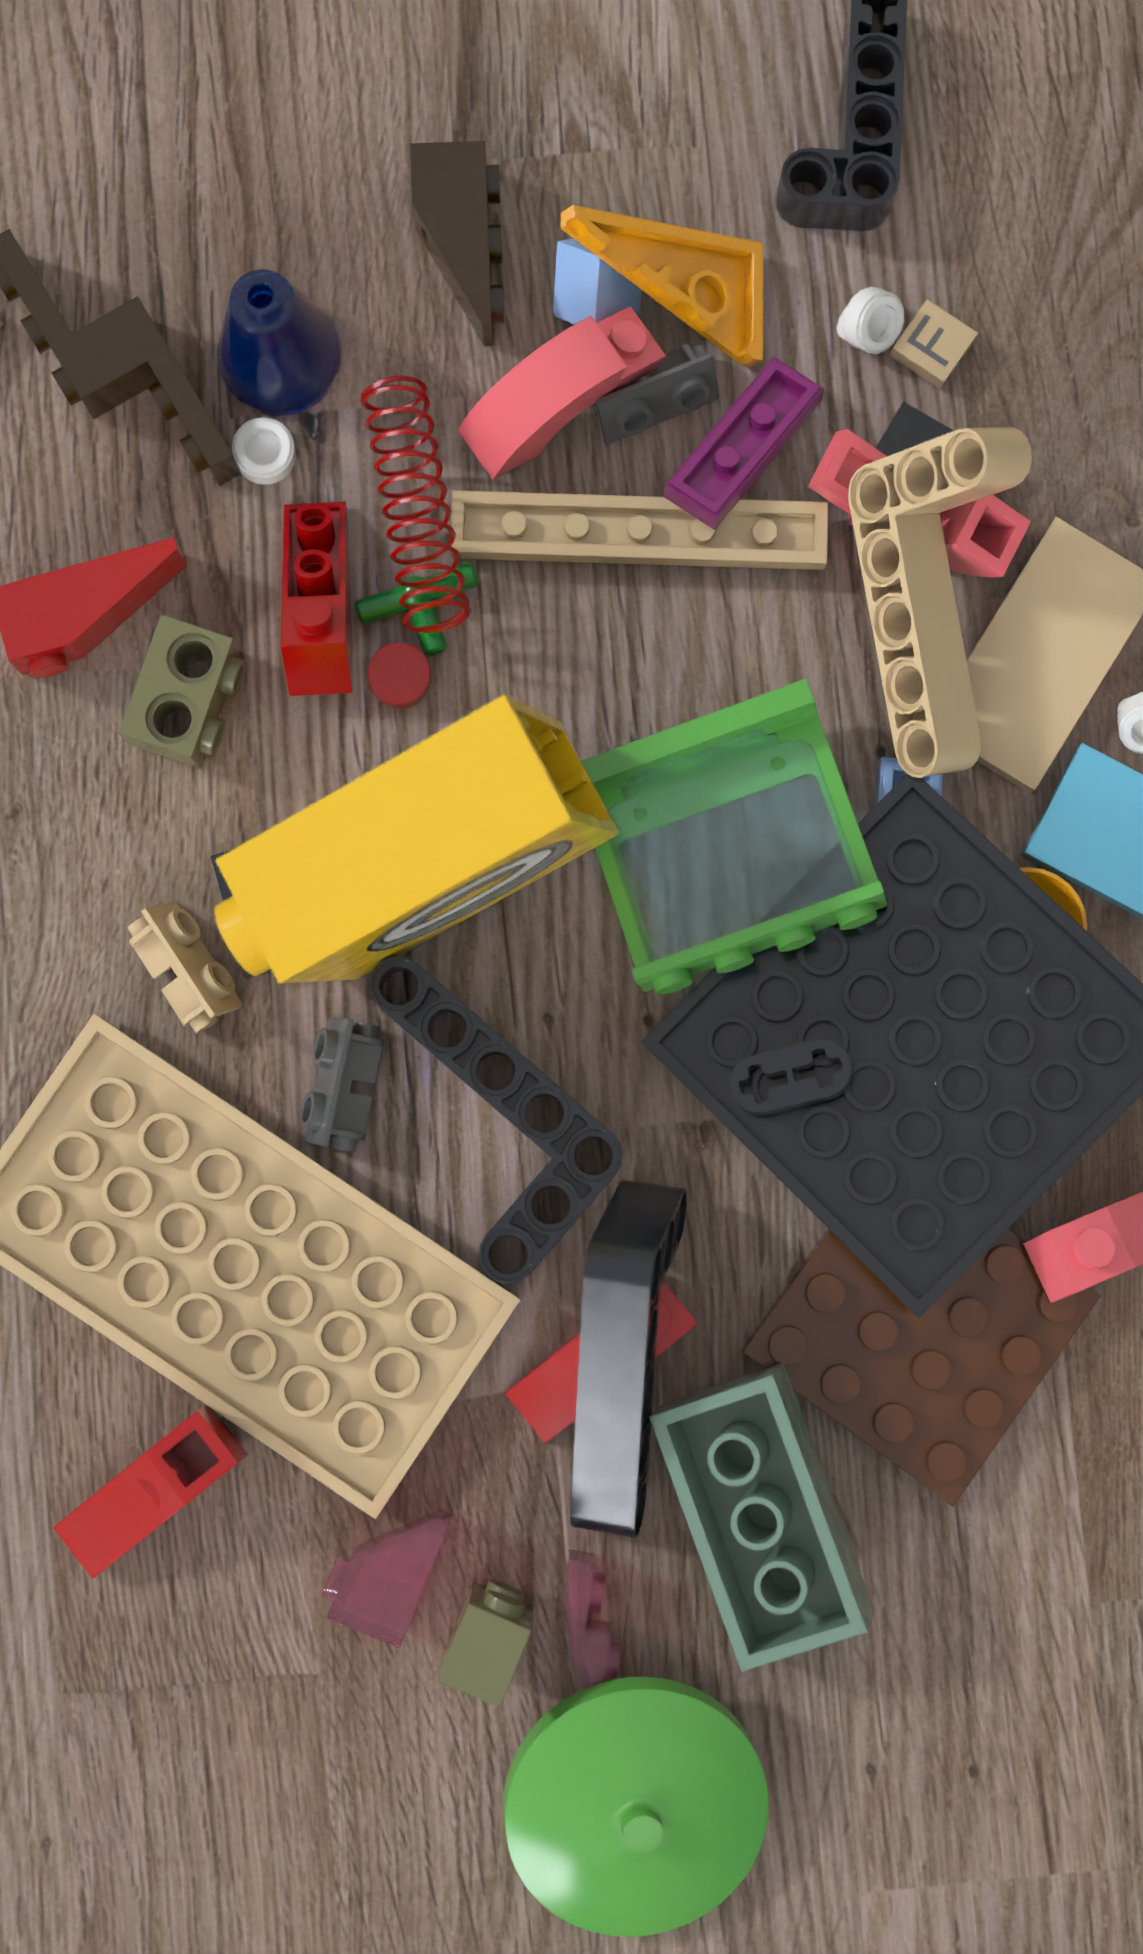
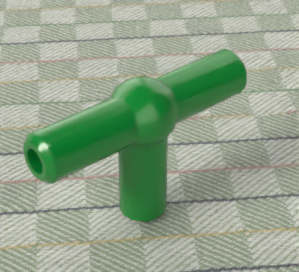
M466 563L455 568L462 572L465 578L464 586L460 592L478 585L479 581L473 564ZM443 572L425 578L421 576H413L406 579L405 581L408 582L425 580L437 576ZM452 572L442 580L420 587L398 586L357 600L355 609L361 623L367 624L406 611L408 609L398 603L405 593L429 586H445L456 589L459 579ZM422 593L409 597L404 602L421 604L437 600L449 593ZM435 607L421 610L411 616L415 627L440 623ZM443 631L435 633L417 632L425 655L432 656L446 650L447 643Z

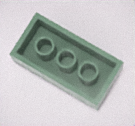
M784 1363L663 1403L649 1418L741 1672L867 1633L875 1611Z

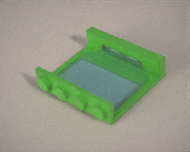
M806 678L582 760L587 773L620 833L595 847L635 965V968L631 969L635 982L644 992L654 989L656 995H665L679 991L693 983L691 975L714 967L719 974L741 969L754 961L753 953L776 945L779 952L803 947L816 939L815 931L835 924H839L841 930L860 927L875 920L878 917L876 910L887 906L884 890L875 873Z

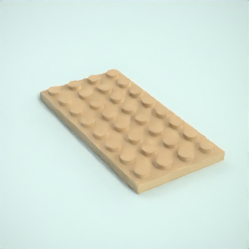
M93 1014L0 1149V1265L374 1519L378 1517L521 1300V1298L97 1014Z

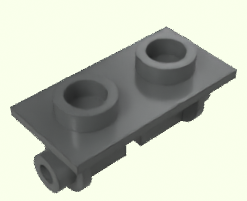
M683 344L680 348L665 354V359L657 370L650 373V378L645 380L640 378L607 396L597 399L590 407L594 415L599 414L606 445L627 436L637 435L651 426L685 412L694 411L704 404L719 399L712 352L706 354L702 345L691 348L689 344Z
M328 1018L327 1028H322L318 1033L313 1050L314 1065L319 1066L314 1091H309L306 1094L300 1113L301 1128L306 1129L303 1142L328 1147L330 1136L332 1135L331 1148L355 1152L357 1140L364 1141L372 1097L351 1093L350 1090L352 1080L375 1084L384 1044V1040L378 1039L379 1026L355 1022L354 1032L352 1033L354 1019Z

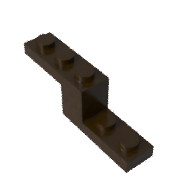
M8 229L0 233V287L9 302L18 297L22 298L30 315L20 321L39 353L42 354L52 349L62 367L51 373L69 404L73 406L82 400L94 420L148 389L166 421L178 416L188 435L180 439L179 442L198 474L209 468L219 486L240 475L241 473L233 454L139 297L133 298L71 333L11 230Z

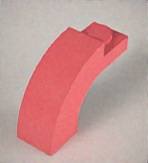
M631 306L597 323L592 316H589L550 339L512 368L477 402L457 431L491 479L494 480L540 456L550 440L574 417L594 404L597 399L607 396L657 370L666 355Z
M849 429L837 431L808 487L848 513L849 515L845 522L853 527L848 500L850 480L856 470L863 465L887 456ZM994 495L939 513L950 571L979 577H1003L1031 521Z

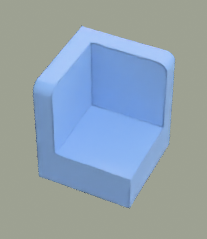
M574 238L557 241L553 314L555 317L576 324L592 316L597 323L629 306L632 307L638 317L640 316L642 293L640 288Z

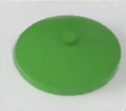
M626 1677L598 1683L576 1692L550 1709L528 1732L517 1749L506 1777L503 1793V1819L510 1857L518 1875L532 1895L549 1911L574 1926L595 1933L621 1937L653 1935L679 1928L702 1917L722 1903L743 1881L753 1866L765 1836L769 1811L768 1787L764 1770L753 1742L738 1719L724 1705L701 1690L681 1682L656 1677Z

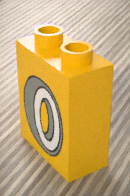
M504 694L216 859L215 861L233 896L215 906V918L229 950L239 964L253 976H258L272 969L279 984L358 980L374 971L375 967L385 959L403 955L620 833L561 722Z

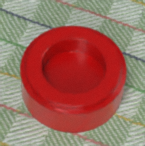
M403 642L390 643L377 650L369 662L367 676L370 688L375 697L386 706L398 709L408 708L419 703L426 696L431 685V671L427 658L417 647Z

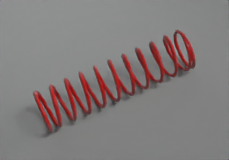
M399 375L382 378L373 382L361 393L360 401L365 409L374 412L366 419L365 426L370 431L380 433L370 441L369 448L375 453L385 455L378 459L373 467L377 474L389 477L379 485L377 491L383 497L395 499L386 504L381 513L387 519L400 521L387 530L386 536L391 541L407 543L393 550L390 559L397 564L413 565L398 572L394 581L404 587H420L440 581L452 572L459 579L456 589L445 586L417 588L402 595L398 602L402 607L411 609L403 617L402 623L405 628L418 633H435L449 630L462 624L469 617L471 609L467 596L460 592L464 586L465 578L462 572L455 569L459 565L461 556L458 550L452 547V544L455 542L456 533L453 527L447 524L451 518L452 511L449 505L443 502L447 495V488L444 482L439 480L443 471L440 460L435 458L439 445L436 439L431 436L434 422L431 416L426 414L430 406L429 398L426 395L428 388L424 382L415 377ZM408 381L418 384L421 391L408 385L391 384L378 386L389 382ZM390 390H407L419 395L417 399L407 404L388 408L375 407L367 402V399L372 395ZM421 400H423V411L416 408H412L413 406L417 405ZM411 412L419 415L410 422L400 426L376 428L371 425L373 419L387 413ZM423 417L428 423L427 433L416 429H407L418 423ZM415 434L422 436L415 443L402 448L391 450L379 449L375 446L376 442L380 439L392 435ZM427 439L433 446L431 455L420 451H410L423 444ZM405 456L426 458L420 464L404 470L383 471L379 468L383 462L393 458ZM431 461L434 462L437 468L435 477L423 473H413L422 469ZM426 479L430 481L422 487L402 493H388L383 490L386 485L398 480ZM435 483L441 489L439 499L417 495L426 491ZM428 501L434 503L416 513L406 515H392L388 513V509L405 502ZM439 505L443 507L446 513L444 521L433 518H418L438 508ZM407 525H438L434 529L420 535L410 537H396L392 535L393 531ZM443 528H446L450 534L448 543L423 540L433 536ZM422 546L441 548L435 553L420 558L399 559L396 557L401 551ZM447 550L451 551L454 556L452 566L440 563L419 564L435 559ZM418 570H446L437 576L420 581L406 582L400 579L405 574ZM422 593H449L442 598L426 603L409 604L404 602L409 597ZM457 595V596L461 597V599H462L463 602H460V601H458V600H450V599H452L453 597H455V596ZM445 605L462 607L458 614L437 624L415 627L408 622L413 614L427 608Z

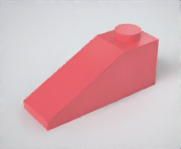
M1143 1192L1068 1222L1023 1243L1050 1303L1143 1264Z

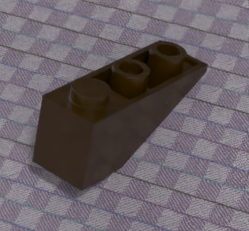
M485 141L410 143L412 206L416 231L484 346H493L492 324L504 323L503 284L491 285L490 264L502 263L501 224L489 225L488 204H500L499 165H487Z

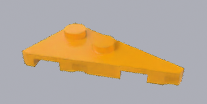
M572 205L561 212V229L740 365L751 367L763 361L762 242Z

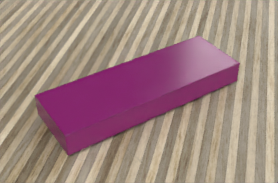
M773 356L665 484L664 498L715 530L822 401L824 388Z

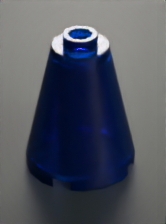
M253 270L241 276L231 290L217 344V363L225 384L231 394L240 402L259 409L263 414L274 417L299 414L318 404L328 393L327 389L334 380L336 373L338 374L341 364L340 342L336 329L327 314L287 279L271 270Z

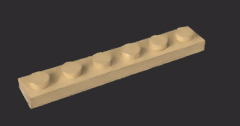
M452 490L451 527H453L456 533L455 542L452 544V547L458 550L461 556L460 559L824 570L827 565L828 502L740 499L714 530L664 497ZM450 551L451 558L454 559V556H453L452 552Z

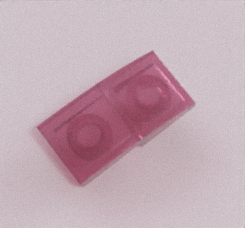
M568 1549L566 1568L568 1634L578 1677L583 1689L598 1683L617 1679L621 1643L610 1641L611 1630L609 1622L587 1619L588 1611L600 1613L605 1584V1573L594 1571V1553Z

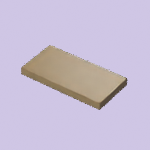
M1055 517L967 658L981 736V751L977 762L1029 794L1036 790L1143 615V569L1058 517Z

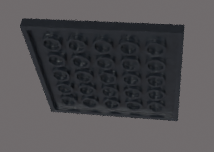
M906 774L858 823L878 881L881 882L887 906L876 910L878 917L865 925L849 930H841L839 924H835L815 931L816 939L813 942L791 951L779 952L776 945L753 953L754 961L751 964L732 972L719 974L716 968H714L641 1042L920 1318L1143 1094V983L922 778ZM839 842L759 923L857 889L841 843ZM814 1039H829L839 1043L847 1051L852 1062L853 1077L849 1087L842 1095L831 1100L769 1115H754L744 1111L734 1101L729 1088L730 1075L740 1060L753 1054ZM819 1052L813 1055L814 1066L794 1072L796 1081L813 1077L817 1078L821 1087H828L833 1084L832 1074L842 1070V1064L840 1061L830 1062L825 1052ZM755 1068L750 1071L751 1081L742 1085V1093H752L758 1103H763L769 1100L768 1089L788 1083L787 1075L766 1077L761 1068Z

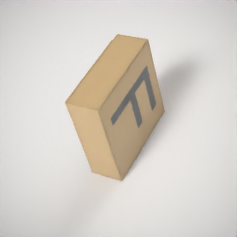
M926 299L892 348L890 356L941 390L975 341L978 332Z

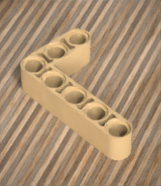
M1014 427L958 429L863 465L856 470L850 480L848 488L849 507L895 754L900 767L906 774L912 777L923 778L965 771L974 766L980 755V730L939 513L1013 488L1023 482L1029 473L1032 463V450L1028 438L1021 430Z

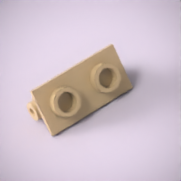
M176 901L144 908L141 910L143 917L128 926L127 929L133 936L129 940V944L134 948L153 979L160 978L171 969L175 972L177 978L162 988L161 991L180 1019L183 1027L191 1025L194 1032L199 1034L218 1021L216 1016L238 1010L244 1006L235 992V982L231 974L222 964L214 960L200 938L201 931L197 922L187 911L180 908Z

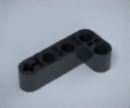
M851 0L843 35L838 149H799L790 154L783 163L775 203L777 212L788 224L800 228L867 231L882 225L888 217L900 180L907 0ZM875 13L878 14V22L881 24L879 32L870 33L872 16ZM863 68H874L883 73L884 78L871 79L862 74L860 70ZM863 126L874 127L880 131L883 137L878 139L866 138L858 132L857 128ZM806 181L816 186L819 193L808 196L794 190L792 184ZM858 185L872 186L881 196L875 199L863 198L856 193L854 187Z

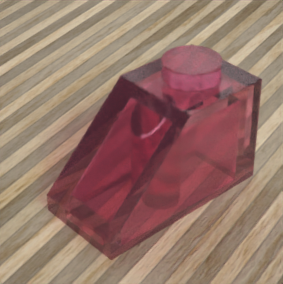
M439 1509L357 1545L349 1562L337 1558L322 1593V1596L333 1600L326 1619L400 1648L449 1526L452 1513Z

